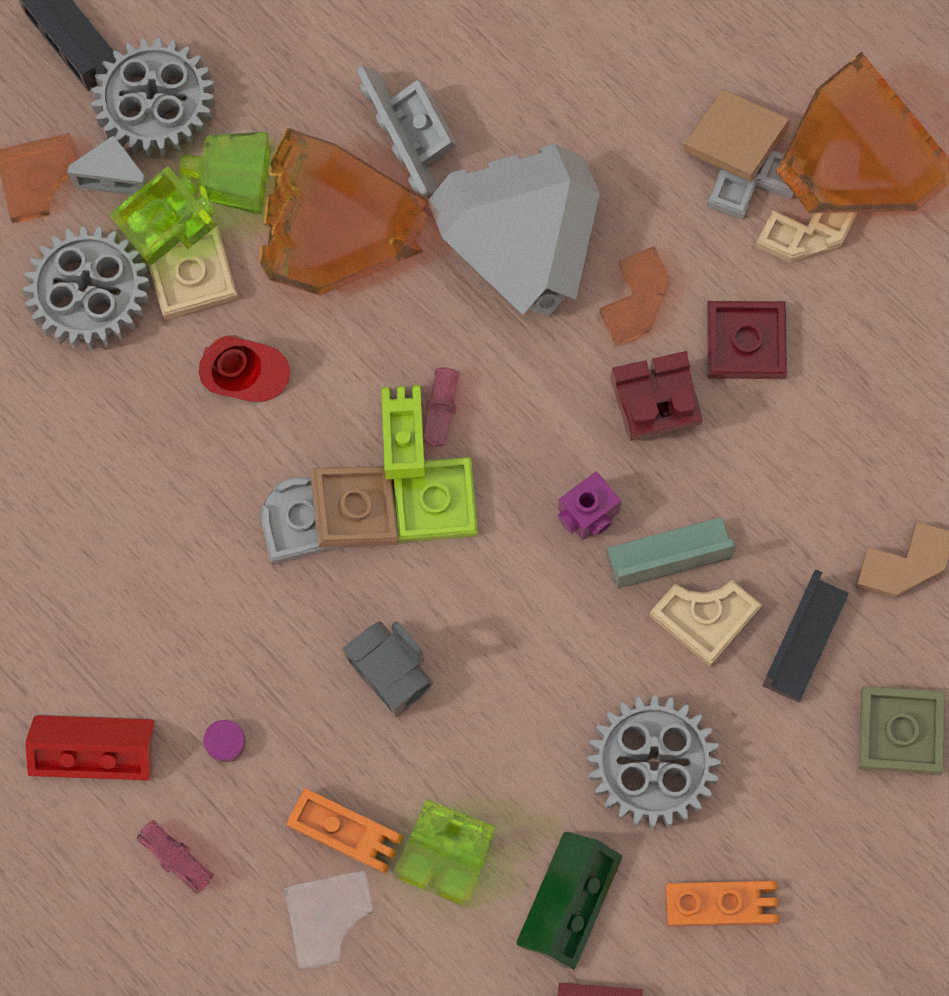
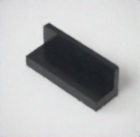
M19 0L25 15L85 89L89 91L97 86L95 74H106L102 62L107 61L114 64L116 60L112 48L72 0Z
M815 569L762 685L798 703L804 694L849 594L820 580L823 572Z

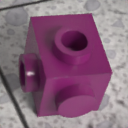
M595 471L559 498L558 510L560 513L557 517L570 534L576 531L582 540L591 533L596 537L612 525L613 521L611 518L620 512L621 500L600 474Z

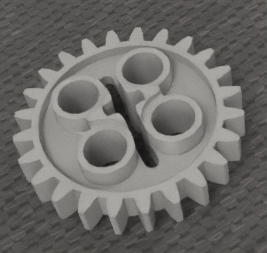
M157 37L153 47H149L145 38H142L139 49L135 50L130 43H126L127 54L122 55L116 50L113 51L116 62L114 64L107 61L102 62L106 74H95L99 87L91 88L93 98L96 99L91 103L94 113L98 114L96 116L99 127H104L103 130L107 139L114 135L122 147L129 142L131 154H135L140 146L144 147L146 157H150L153 148H159L161 155L166 156L168 145H172L179 152L181 151L179 141L182 139L193 144L194 139L191 132L193 130L200 133L205 132L201 120H211L212 115L208 107L215 106L214 95H211V93L215 92L213 81L209 80L211 76L208 67L201 68L203 66L201 57L198 55L191 58L192 55L188 46L178 52L175 40H172L167 48H165L160 37ZM135 75L145 76L139 82H129L131 77ZM173 77L182 78L179 83L174 85L166 83ZM132 109L141 110V112L134 117L125 116V114ZM174 111L179 113L173 119L166 120L162 118L168 112Z
M82 226L80 235L74 237L73 233L66 229L65 241L61 242L57 237L52 236L51 239L54 247L51 250L44 246L39 247L43 259H30L31 265L36 272L30 271L24 274L27 282L32 284L23 287L25 296L31 298L25 302L29 312H35L32 315V319L36 325L43 324L42 330L46 336L55 332V339L58 344L61 345L69 337L73 349L78 347L81 340H85L89 350L93 349L95 339L100 338L106 347L109 344L108 335L112 333L118 339H123L120 330L123 325L129 329H135L131 319L132 315L137 317L144 316V312L138 303H149L150 300L148 294L142 291L151 288L149 279L143 277L148 273L146 264L139 263L142 258L138 250L130 252L132 246L128 239L118 244L119 238L115 231L111 232L107 238H104L101 227H97L93 236L88 234L86 227ZM78 261L81 263L80 267L75 271H64L65 266L71 262ZM106 269H119L114 277H101ZM56 280H61V281H63V282H61V283H56V284H54V282H55ZM120 291L119 295L111 294L113 292ZM60 298H73L66 307L58 308L55 306ZM101 303L111 305L109 310L103 314L93 313L94 308Z
M653 695L650 706H644L641 698L636 697L635 709L630 710L624 702L620 703L621 716L617 717L615 714L608 712L606 719L610 727L608 728L603 725H597L596 727L597 734L603 739L590 740L589 743L591 749L599 752V754L587 757V764L598 767V769L589 773V780L601 781L602 783L595 789V796L608 794L609 798L604 808L608 810L618 805L620 807L619 820H622L628 813L633 814L634 827L639 825L642 817L648 818L649 827L653 830L657 818H662L667 828L672 826V815L675 814L683 822H686L688 819L686 808L689 807L699 812L702 806L697 797L710 799L712 795L711 791L704 784H717L719 778L715 774L708 772L711 769L718 768L721 764V760L709 757L710 754L718 750V743H706L705 741L713 730L711 728L698 729L702 719L701 714L692 719L686 717L689 705L685 704L679 711L673 710L674 699L671 697L665 707L659 706L657 695ZM627 733H638L644 739L645 744L639 750H630L624 746L622 742L623 736ZM668 734H678L685 741V747L680 751H670L665 747L663 738ZM649 754H657V761L668 762L684 759L688 760L690 765L682 766L660 763L658 770L654 771L650 770V764L647 762L623 765L618 764L617 759L625 758L647 761ZM627 773H637L642 777L644 786L636 791L628 790L623 786L621 778ZM668 774H677L684 780L685 787L679 792H671L665 788L662 779Z

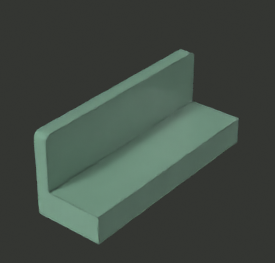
M720 517L608 547L607 555L617 589L731 559L736 546L734 539L728 538L723 519Z

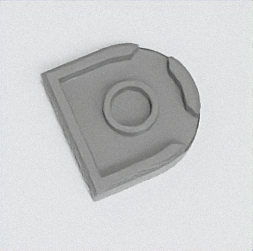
M290 478L275 486L261 509V523L272 565L343 548H318L311 478Z

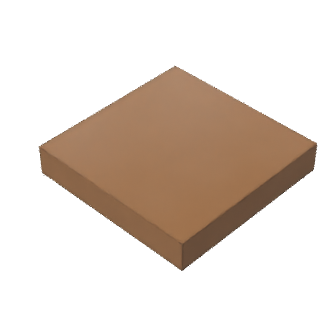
M722 89L685 142L684 150L697 158L752 182L788 129L789 119Z
M384 466L324 467L311 470L318 548L397 544L399 538L392 479H385Z

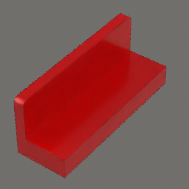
M36 715L33 717L25 741L28 776L149 781L152 772L150 744L155 729L154 720Z

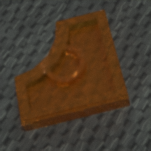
M70 133L0 149V173L12 224L50 215V200L54 190L65 178L69 177L67 173L68 166L77 160Z

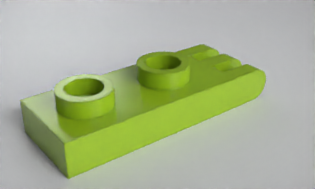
M412 385V398H406L405 386H397V399H391L389 387H381L385 479L425 477L420 385Z

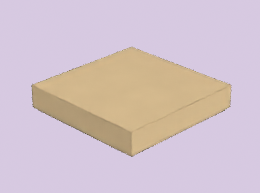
M218 226L144 246L164 321L239 300Z

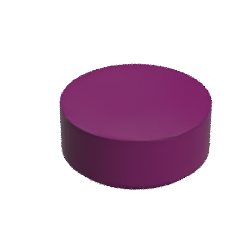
M219 720L207 728L204 735V746L213 759L219 762H231L237 759L244 751L246 744L245 735L240 726L235 722Z

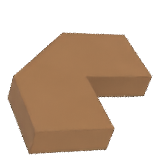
M917 521L913 529L906 558L867 547L856 587L896 598L915 586L944 573L949 558V530Z

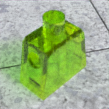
M268 132L207 136L205 138L203 156L181 155L180 177L199 179L202 199L208 202L254 214H262L271 152Z

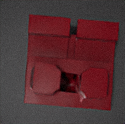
M687 351L652 358L650 371L647 360L612 368L610 380L630 441L702 424L703 419L691 378Z

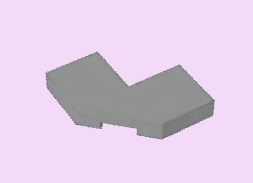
M773 150L752 182L721 169L707 207L743 220L756 187L792 199L806 161Z

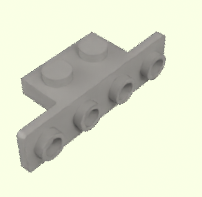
M364 65L357 69L362 80L359 84L361 91L369 101L374 103L378 111L376 119L385 132L390 134L394 142L392 150L402 164L406 165L411 175L408 180L412 189L419 196L430 198L438 189V185L428 165L457 146L451 131L425 82L416 80L397 95L391 97L380 74Z

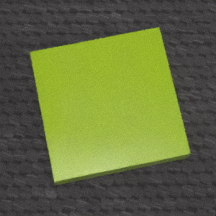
M471 457L424 461L425 477L394 479L399 543L478 536Z

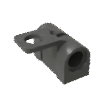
M379 621L343 648V652L352 667L393 715L398 717L430 689L433 681L420 667L424 662L422 649L399 622L396 621L392 624V634Z

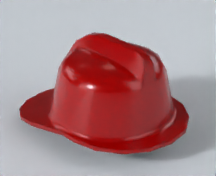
M228 335L216 339L209 347H205L204 355L199 362L198 374L201 383L210 392L252 402H263L275 398L285 389L290 377V367L287 358L278 349L246 340L237 335Z

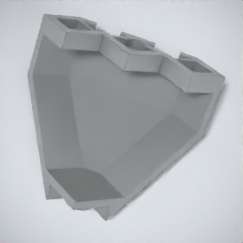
M557 144L541 147L539 154L519 159L518 154L488 162V168L468 174L465 169L450 173L428 200L441 237L522 315L529 309L549 317L565 297L576 300L600 195L584 157Z

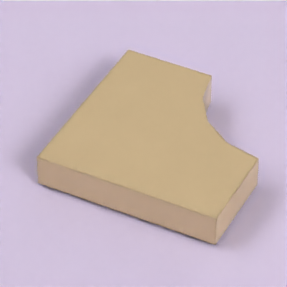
M733 580L720 589L705 593L689 591L675 583L649 612V616L711 667L761 610L763 605Z

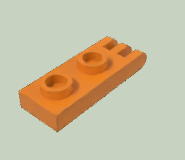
M304 788L286 823L288 828L383 874H386L389 866L383 861L375 859L377 854L379 853L389 859H393L396 854L395 850L383 844L385 838L399 845L404 838L401 834Z
M777 881L666 883L667 927L779 924L778 914H762V908L778 907V898H761V892L777 891Z

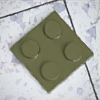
M863 686L861 689L858 769L941 775L943 773L945 692Z

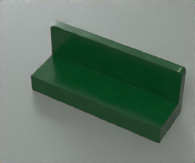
M564 832L516 944L523 949L542 954L563 967L575 970L623 855L597 839Z

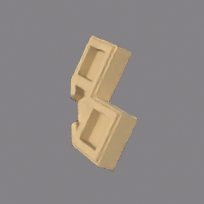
M825 194L808 226L773 210L755 247L789 263L840 248L859 210Z

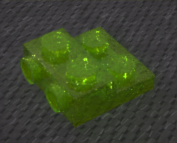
M169 166L109 214L150 266L179 242L188 250L217 226L211 218L217 213L203 195H200L197 199L193 196L199 190L185 173L178 178Z

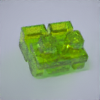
M426 799L403 854L396 864L394 879L426 892L430 891L432 883L436 879L434 895L469 908L494 839L495 826Z

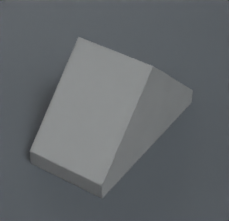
M114 135L68 166L67 173L73 188L148 197L149 188L144 174Z

